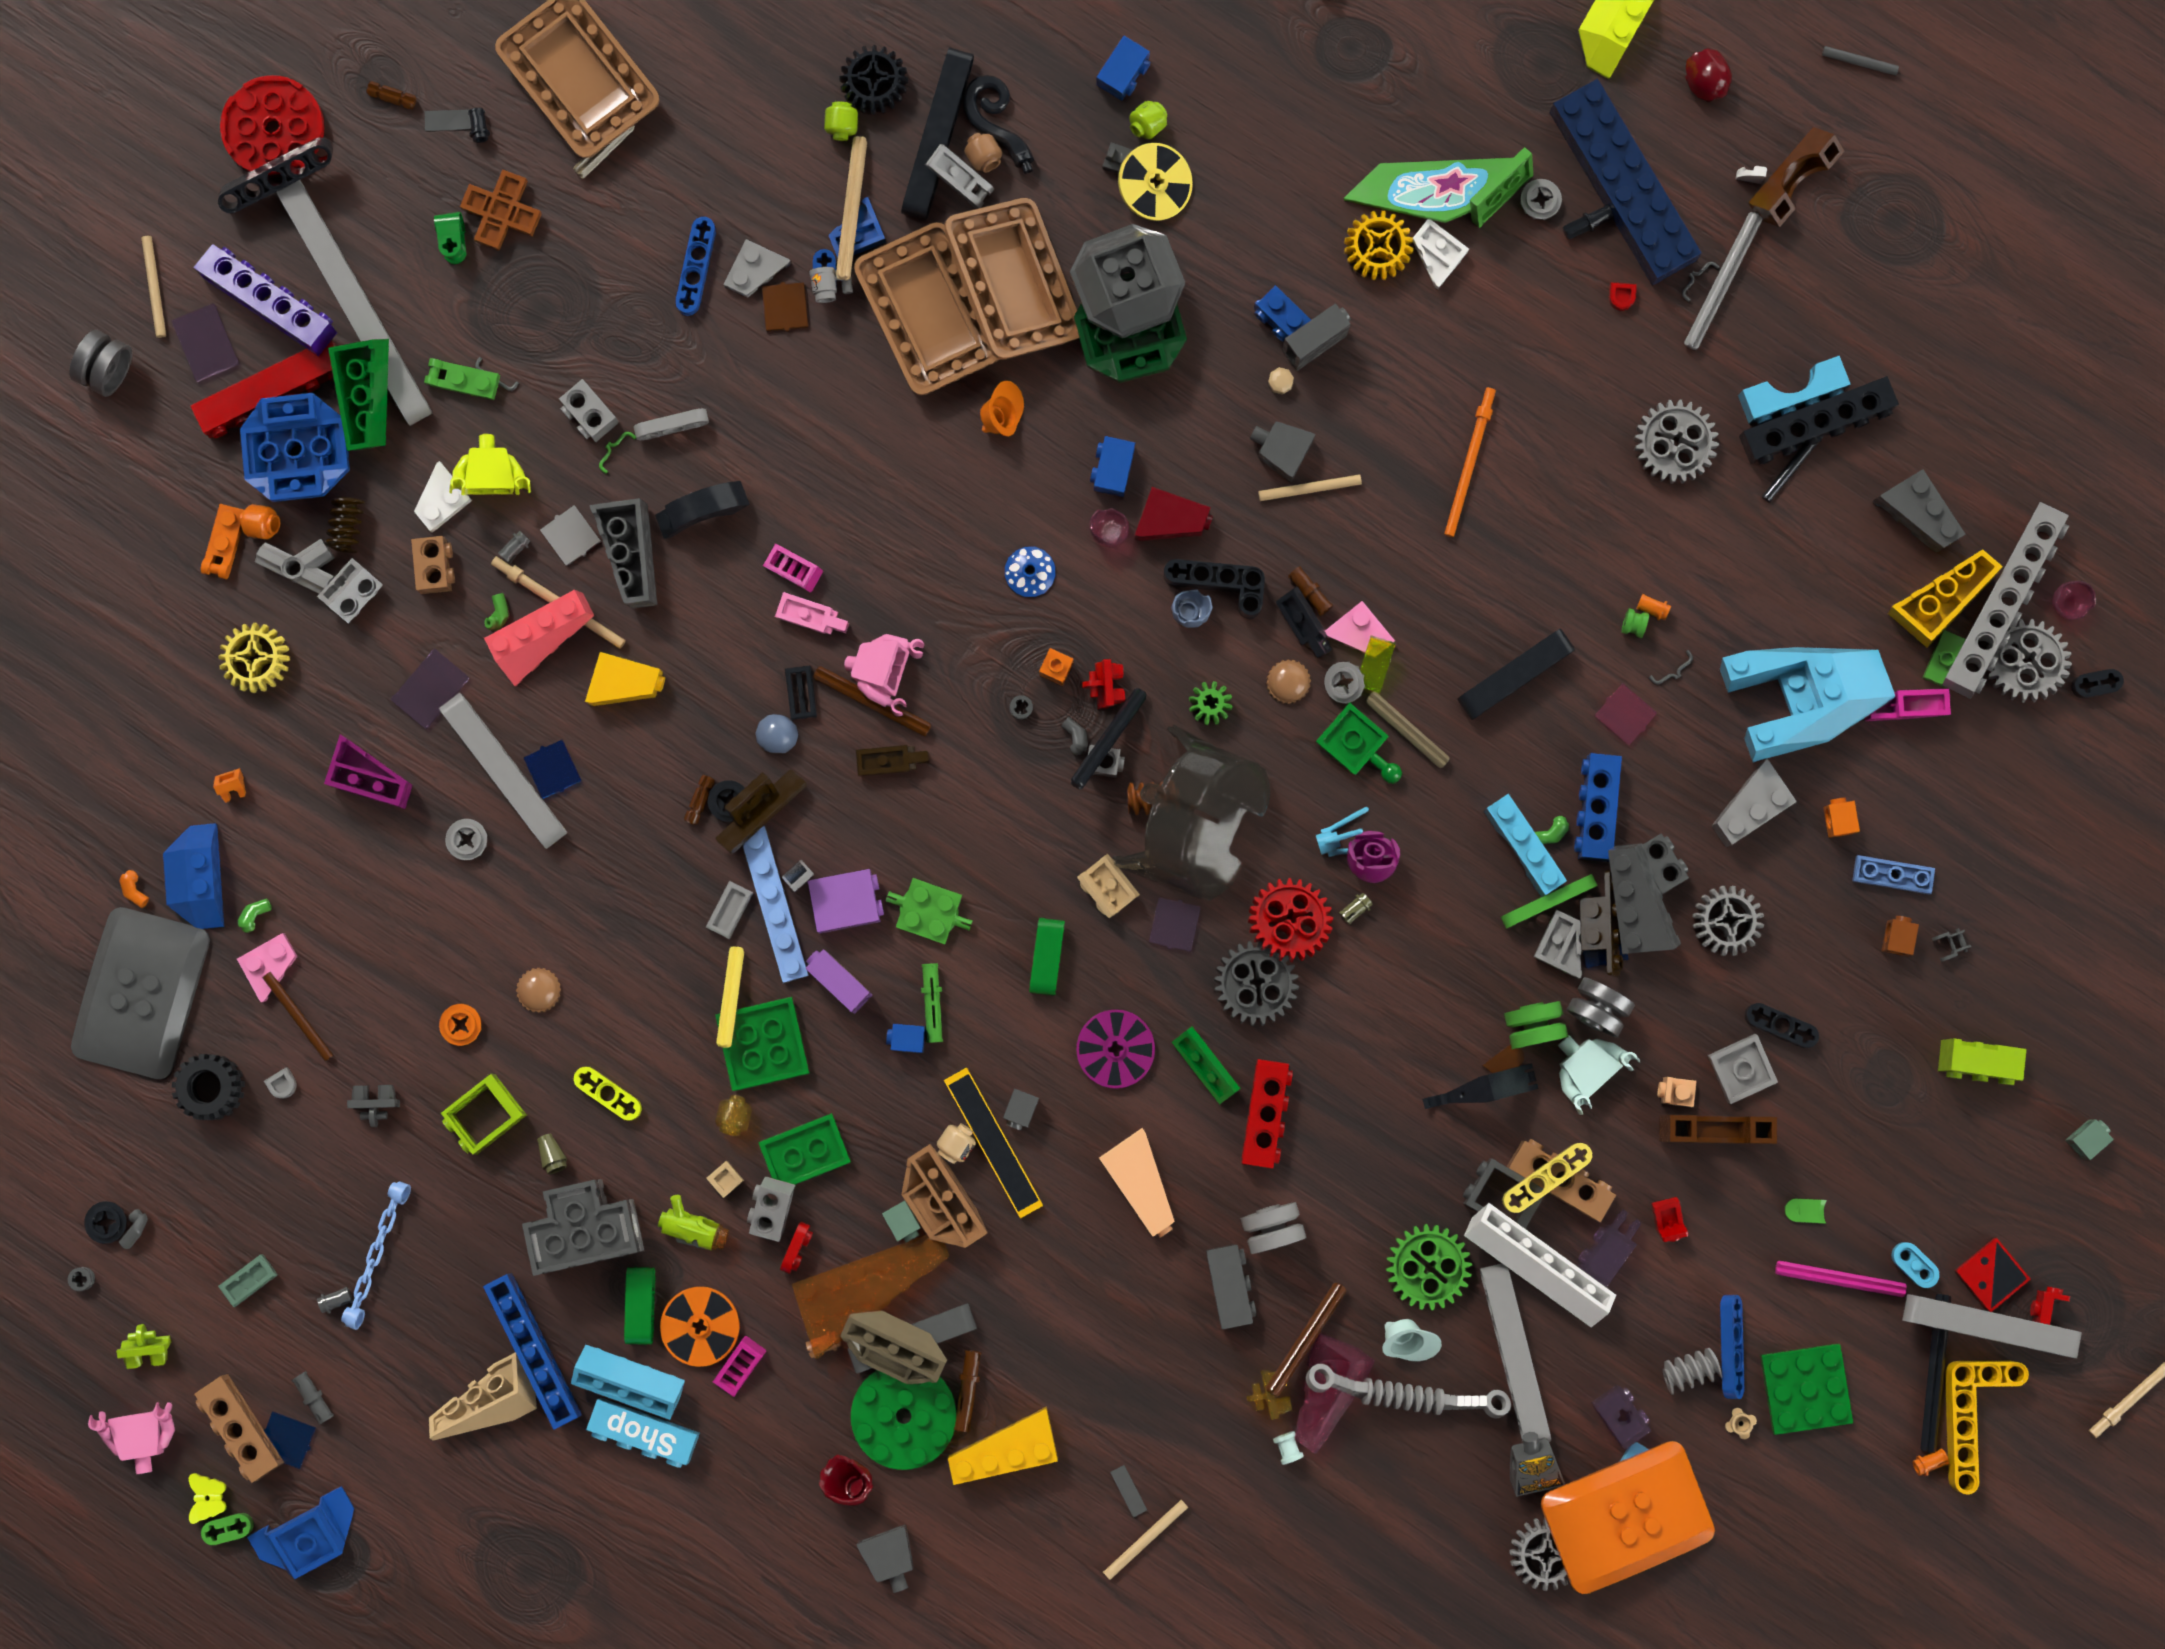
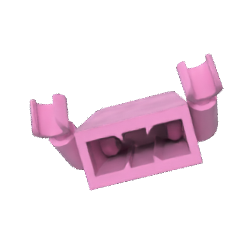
M885 634L871 642L862 643L857 656H848L845 659L844 666L846 671L851 672V677L858 682V689L868 699L884 707L888 705L895 716H902L903 713L895 710L894 706L901 704L906 707V702L901 698L893 700L891 696H896L909 652L913 658H921L923 652L916 651L913 648H924V643L920 639H915L910 643L905 638Z
M157 1402L152 1412L108 1419V1423L105 1422L106 1413L101 1411L98 1416L99 1420L93 1419L92 1415H90L88 1422L89 1428L97 1431L103 1442L114 1455L119 1456L121 1461L134 1459L136 1474L152 1472L150 1456L164 1453V1449L168 1447L175 1432L172 1415L170 1414L172 1409L171 1403H167L165 1409H161L159 1402Z

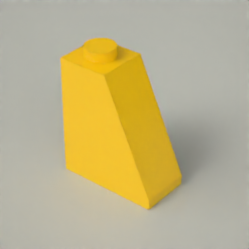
M600 652L585 702L591 706L654 698L657 695V691H662L665 677L662 676L663 672L658 668Z

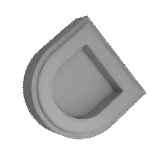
M288 1067L264 1081L270 1093L276 1098H289L295 1093L297 1088L296 1080Z

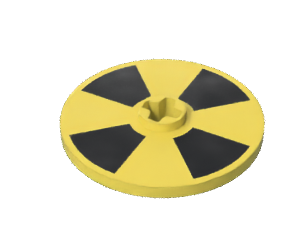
M1148 143L1132 150L1123 160L1118 175V186L1123 201L1133 213L1147 220L1160 221L1175 216L1186 206L1192 192V175L1186 160L1178 151L1165 144ZM1155 176L1156 180L1160 181L1161 183L1160 185L1156 186V188L1155 184L1150 182V179L1154 178Z

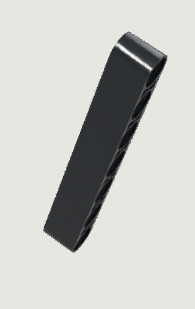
M950 47L947 51L903 200L901 214L922 220H927L940 177L925 165L939 145L949 148L974 61V54Z

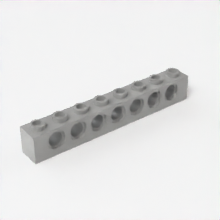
M2042 502L2039 503L1942 684L1943 686L1969 699L1972 698L1974 692L1980 694L1987 681L1982 678L1986 670L1992 672L1998 660V657L1994 656L1998 647L2004 649L2011 636L2006 634L2010 625L2016 627L2023 614L2018 612L2022 603L2025 605L2029 603L2034 591L2030 590L2033 582L2039 583L2046 569L2042 568L2045 560L2051 562L2058 548L2053 546L2056 539H2063L2069 528V525L2065 524L2069 515ZM2045 532L2049 535V539H2040L2037 533ZM2029 553L2034 554L2038 561L2031 562L2027 560L2025 555ZM2020 575L2025 578L2026 583H2017L2013 577ZM2002 598H2011L2014 601V605H2005L2002 602ZM1997 619L2003 626L2000 628L1993 627L1990 624V620ZM1985 641L1989 643L1991 649H1981L1978 646V642ZM1966 664H1976L1979 668V671H1969L1966 668Z

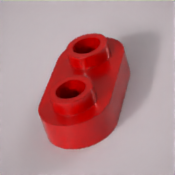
M804 1222L799 1223L781 1264V1271L790 1274L792 1270H798L803 1258L799 1253L802 1246H808L813 1232L809 1231L811 1225Z

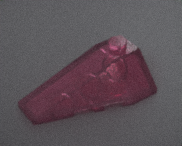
M1319 1334L1308 1356L1307 1366H1310V1370L1316 1364H1325L1339 1376L1363 1382L1368 1377L1375 1360L1355 1346L1325 1334ZM1315 1372L1314 1378L1316 1382L1325 1384V1376L1320 1372ZM1304 1381L1303 1390L1306 1392L1304 1404L1299 1411L1295 1440L1311 1452L1317 1453L1355 1397L1332 1387L1318 1393L1310 1389L1306 1381Z

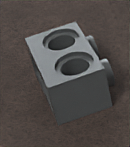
M1661 833L1642 844L1654 873V880L1658 889L1660 888L1661 894L1689 878L1686 874L1689 870L1681 858L1678 860L1673 853L1675 847L1669 837H1664ZM1652 845L1660 848L1661 856L1659 859H1654L1650 856L1649 848ZM1665 868H1671L1674 871L1675 878L1673 881H1667L1663 877V870Z

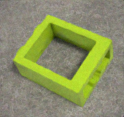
M496 1074L487 1076L441 1112L445 1118L442 1120L445 1127L451 1133L455 1131L460 1138L458 1143L467 1154L471 1152L473 1155H478L527 1116ZM489 1088L511 1118L477 1144L455 1114Z

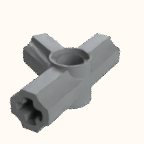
M322 539L316 541L295 556L266 542L259 548L256 554L255 563L318 594L335 577L319 569L334 559L332 552ZM295 564H300V572L296 575H290L291 567Z

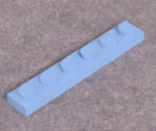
M763 826L743 844V848L783 983L809 975L805 969L806 964L765 826Z

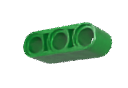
M1039 917L1029 993L1055 996L1065 921Z
M628 1267L626 1272L625 1344L652 1345L654 1337L655 1268Z

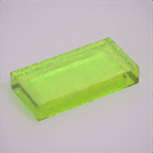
M1370 636L1360 667L1361 673L1365 675V689L1380 693L1395 642Z

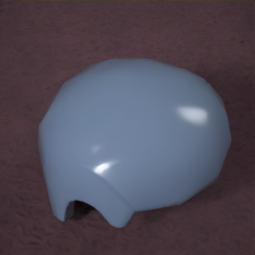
M1198 589L1182 591L1175 596L1171 606L1175 621L1186 628H1197L1208 620L1213 608L1210 596H1204Z
M779 714L766 716L758 723L755 732L759 746L770 753L789 752L796 745L798 738L797 726L790 718Z

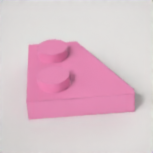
M1363 601L1325 630L1328 638H1333L1352 649L1362 651L1363 654L1372 658L1378 656L1395 641Z
M282 933L237 958L261 1003L268 1000L269 994L272 991L262 977L271 971L277 981L280 982L287 968L297 958V954L287 936Z

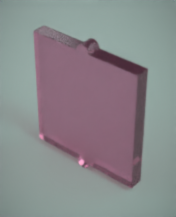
M1622 683L1611 697L1605 699L1606 703L1594 716L1627 745H1630L1640 732L1646 730L1645 726L1657 712Z

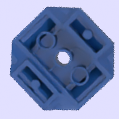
M313 393L261 398L255 406V410L240 428L244 479L272 502L324 497L350 471L349 454L346 448L341 415ZM301 445L300 454L291 456L292 448Z

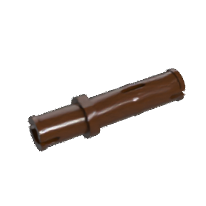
M965 1350L963 1373L959 1375L961 1387L954 1430L971 1431L977 1382H980V1376H978L982 1355L980 1351Z

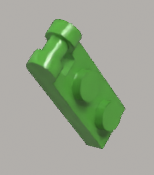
M429 359L428 366L430 370L428 376H425L424 384L495 400L500 380L498 373L448 363L438 359ZM440 370L446 371L445 380L438 378Z

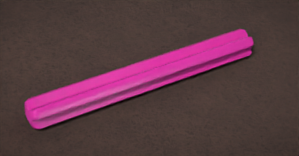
M1777 1261L1775 1268L1777 1275L1892 1296L1904 1297L1907 1290L1906 1284L1790 1262Z

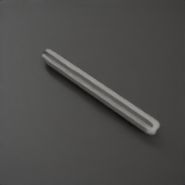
M1756 212L1748 214L1684 342V345L1689 349L1697 350L1763 220Z

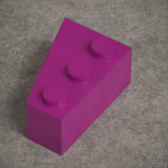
M341 734L339 735L324 784L335 789L405 809L413 784Z

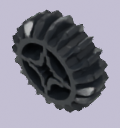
M876 45L872 46V51H868L867 47L863 46L862 54L854 50L853 56L855 59L847 57L845 60L848 66L841 67V72L844 74L839 76V81L843 83L840 86L841 92L846 93L844 96L845 100L852 101L853 108L861 105L862 113H865L867 108H870L871 114L874 115L876 108H880L881 113L884 114L886 112V105L894 109L893 100L901 102L902 97L900 94H906L907 89L904 85L908 84V77L904 75L907 74V68L901 67L903 60L901 58L895 59L896 53L894 51L887 55V48L885 46L881 48L880 52L877 51ZM878 63L890 68L894 75H888V72L879 70ZM866 64H869L867 70L863 72H858V74H856L861 67H863ZM874 70H875V74H876V77H877V79H876L877 82L874 83V89H873V88H872V83L870 82V80H871V77H874ZM854 85L868 89L870 96H865L858 92ZM892 85L885 94L878 96L881 89L889 88Z

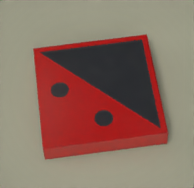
M1993 1238L1954 1270L1988 1312H1992L2031 1280L1997 1238Z

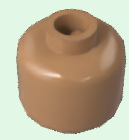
M976 133L967 140L968 144L964 152L975 170L987 173L1000 165L1002 150L992 135Z

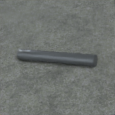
M1824 46L1822 56L1894 76L1897 75L1899 69L1898 65Z

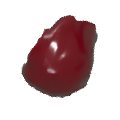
M1706 48L1701 52H1695L1687 59L1685 78L1691 92L1695 96L1710 102L1727 95L1732 82V73L1724 56L1718 50Z
M836 1455L829 1459L826 1466L821 1470L819 1486L825 1497L834 1503L855 1506L864 1503L868 1494L872 1491V1475L858 1461L846 1456Z

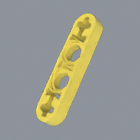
M1575 1143L1509 1189L1502 1199L1504 1208L1509 1212L1519 1213L1590 1163L1592 1159L1590 1147L1583 1143ZM1576 1148L1578 1150L1584 1149L1586 1153L1583 1155V1158L1585 1160L1583 1162L1575 1160L1571 1163L1575 1168L1571 1170L1569 1163L1563 1157L1566 1155L1567 1159H1571L1576 1155L1574 1151ZM1559 1162L1565 1167V1174L1561 1178H1556L1551 1173V1167L1554 1163ZM1534 1178H1539L1544 1183V1188L1540 1193H1534L1530 1190L1529 1184ZM1524 1186L1526 1193L1532 1199L1528 1201L1527 1196L1519 1201L1521 1205L1519 1208L1515 1205L1510 1206V1195L1519 1196L1523 1193L1520 1187Z

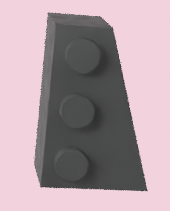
M1924 469L1873 501L1878 507L1881 506L1891 514L1894 520L1902 523L1912 531L1911 533L1935 553L1965 535V532Z

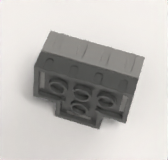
M602 1179L543 1191L544 1201L547 1204L548 1218L522 1223L533 1276L644 1251L634 1199L608 1204L606 1196H604Z

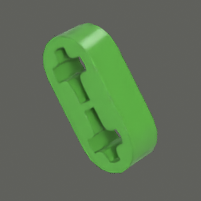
M238 1513L215 1519L203 1526L201 1537L209 1545L236 1540L251 1533L254 1521L246 1513ZM238 1518H240L241 1522H246L243 1533H241L240 1529L231 1530L230 1528L231 1525L238 1523ZM212 1525H214L215 1529L224 1528L225 1532L217 1535V1540H215L214 1536H209Z

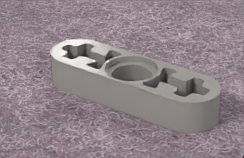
M701 408L641 422L633 427L636 440H648L704 426L709 423L706 409Z

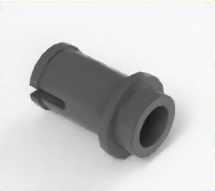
M520 530L517 534L513 533L514 537L498 552L509 564L525 547L528 548V544L531 542Z
M348 1287L328 1295L323 1293L320 1298H317L320 1311L322 1313L327 1312L328 1314L331 1313L332 1309L353 1302Z

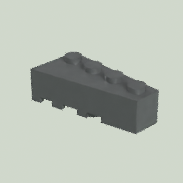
M1642 843L1618 845L1608 850L1622 954L1674 950L1681 942L1674 931L1673 921L1663 903V896L1654 880V873Z

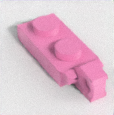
M783 592L775 615L777 619L823 634L831 635L832 630L846 633L849 626L848 621L837 618L838 612L832 608Z

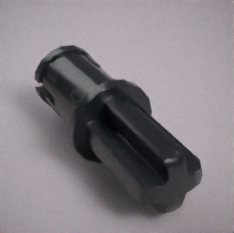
M1608 204L1589 214L1585 212L1583 217L1563 226L1564 235L1567 239L1571 240L1587 231L1593 232L1595 227L1613 220V212Z

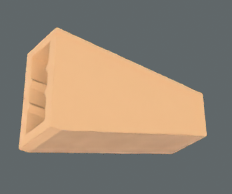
M1141 1128L1099 1157V1159L1151 1235L1155 1236L1158 1234L1161 1238L1173 1229L1171 1224L1175 1221L1146 1133Z

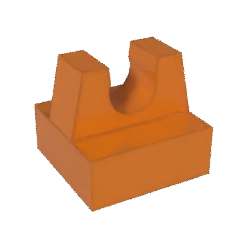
M240 768L215 776L213 787L216 794L220 795L225 803L231 800L230 791H237L240 798L245 797L246 794L243 781L244 776Z

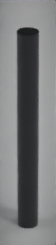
M1825 421L1820 424L1819 428L1826 427ZM1805 443L1762 495V498L1770 503L1817 444L1807 447Z

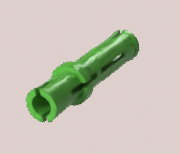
M938 963L922 964L924 988H921V993H924L926 1041L927 1043L943 1042L940 1007L942 987H939ZM930 978L932 979L933 1001L931 1000V984H930ZM932 1005H933V1010H934V1025H935V1028H933Z

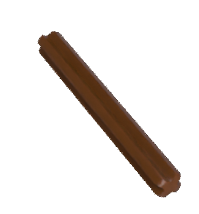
M822 666L816 669L814 673L815 680L922 736H926L931 729L929 722L896 705L894 706L895 710L902 712L903 715L895 716L890 706L886 705L884 707L868 699L858 689L856 684Z
M1334 1283L1267 1384L1266 1391L1272 1396L1278 1397L1346 1294L1347 1289L1341 1284Z

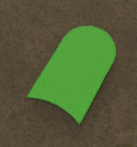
M1791 1199L1785 1205V1215L1794 1222L1826 1223L1824 1219V1206L1827 1200Z

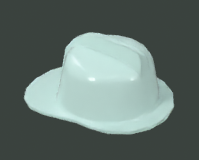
M1410 1319L1386 1322L1385 1324L1386 1341L1382 1349L1386 1356L1410 1361H1423L1434 1357L1441 1349V1339L1436 1334L1421 1330Z

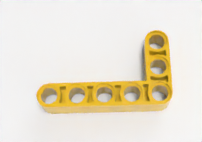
M1954 1361L1946 1367L1948 1480L1950 1486L1955 1491L1968 1495L1974 1493L1979 1487L1976 1387L2022 1386L2029 1377L2028 1369L2022 1363L2014 1361ZM2015 1366L2018 1369V1376L2015 1380H2011L2008 1373L2010 1368ZM1959 1367L1965 1369V1377L1961 1381H1958L1955 1376V1372ZM1985 1367H1990L1992 1376L1985 1381L1982 1378V1371ZM1964 1394L1966 1396V1403L1963 1407L1959 1408L1956 1404V1398L1958 1395ZM1964 1420L1967 1423V1430L1965 1433L1959 1434L1957 1425ZM1966 1447L1968 1457L1964 1461H1960L1958 1459V1452L1961 1448ZM1967 1474L1969 1483L1966 1487L1961 1488L1959 1486V1478Z

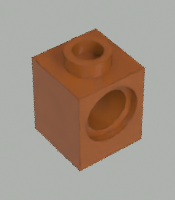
M1896 916L1895 919L1888 920L1881 951L1906 957L1912 956L1914 954L1919 924L1911 923L1912 919L1904 916Z

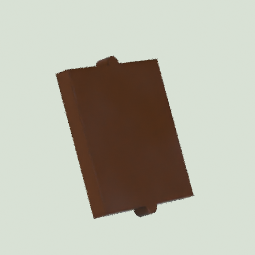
M781 282L780 285L762 286L766 331L785 330L788 332L790 329L808 327L804 282L792 284Z

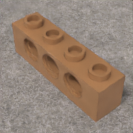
M1532 1139L1529 1142L1521 1141L1507 1168L1526 1178L1535 1172L1533 1162L1537 1158H1541L1547 1163L1558 1154L1554 1152L1551 1156L1542 1151L1544 1146ZM1559 1162L1554 1163L1551 1167V1173L1554 1177L1561 1171L1565 1172L1564 1165ZM1583 1169L1572 1175L1565 1186L1561 1187L1558 1185L1549 1192L1552 1196L1596 1222L1602 1221L1616 1197V1194L1611 1192L1613 1187L1601 1180L1595 1183L1588 1178L1589 1173ZM1534 1178L1531 1180V1182L1544 1188V1183L1541 1179ZM1583 1185H1587L1591 1189V1196L1587 1200H1582L1579 1196V1189Z
M228 1374L218 1377L194 1394L197 1398L196 1404L202 1413H207L212 1421L210 1423L212 1430L216 1435H221L226 1443L224 1447L227 1453L232 1458H236L240 1464L239 1471L246 1480H250L251 1483L256 1482L285 1463ZM220 1401H224L228 1405L226 1414H222L218 1409ZM234 1423H238L242 1427L243 1431L240 1437L233 1433ZM249 1445L254 1446L257 1450L255 1459L250 1458L247 1454Z

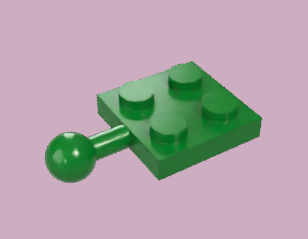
M1351 703L1343 709L1315 742L1354 776L1369 760L1381 771V776L1385 782L1393 784L1402 777V770L1399 765L1387 763L1375 753L1389 736Z

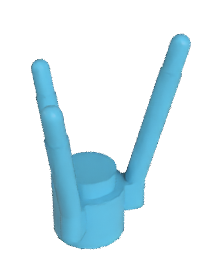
M1364 807L1334 825L1321 829V834L1316 835L1321 855L1328 853V856L1331 857L1347 854L1348 848L1336 849L1341 846L1340 841L1362 834L1363 829L1360 828L1340 835L1333 831L1368 812L1369 808Z

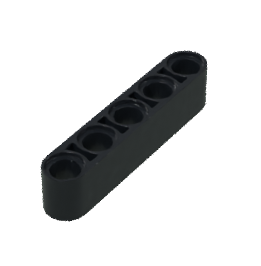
M315 138L225 184L219 193V208L223 212L230 214L238 212L326 167L332 159L333 147L331 142L325 138ZM322 148L327 152V155L323 157L317 156L314 150ZM293 160H300L305 166L296 168L291 162ZM273 171L279 172L282 178L278 180L273 179L269 176V173ZM248 183H255L260 189L251 191L246 185ZM231 194L237 198V201L233 203L228 202L224 196Z
M1560 628L1468 690L1457 700L1470 719L1474 720L1576 649Z

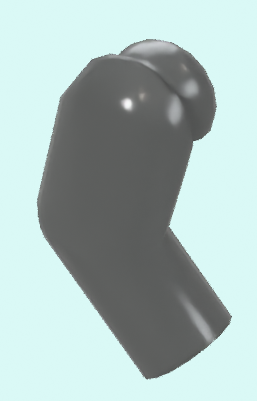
M1068 717L1061 727L1072 735L1073 744L1070 746L1071 752L1075 755H1081L1088 747L1087 732L1082 726Z
M135 1209L129 1215V1220L134 1224L119 1241L120 1245L125 1249H130L135 1244L148 1221L146 1213L143 1214L140 1209Z

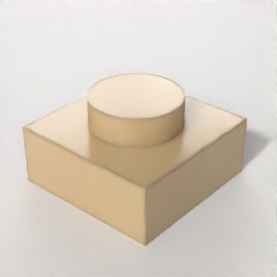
M725 1161L707 1177V1180L723 1198L744 1181L728 1161Z

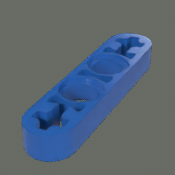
M708 217L697 218L693 222L676 295V306L679 312L686 316H691L699 310L716 236L715 225ZM704 224H707L708 229H710V231H706L704 234V241L708 242V244L700 241L701 232L698 230V227L702 228ZM695 248H703L706 251V255L701 260H695L692 258V251ZM691 272H696L700 275V281L695 285H690L686 282V277ZM684 288L690 291H697V293H691V301L694 305H689L688 309H685L681 303L686 301L688 297V292Z
M1724 1295L1720 1303L1722 1390L1724 1397L1727 1399H1741L1745 1387L1742 1300L1739 1295Z

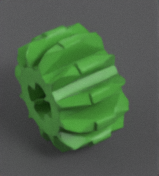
M1213 681L1211 689H1208L1207 683L1203 682V692L1195 687L1193 692L1198 697H1189V702L1197 704L1191 706L1189 711H1199L1195 716V720L1199 721L1204 716V725L1207 726L1210 718H1213L1214 724L1218 725V715L1226 720L1228 715L1224 710H1232L1233 707L1231 704L1224 703L1232 699L1231 694L1222 696L1226 691V687L1222 686L1217 691V682ZM1206 698L1217 701L1218 704L1215 703V709L1204 706V703L1207 701Z

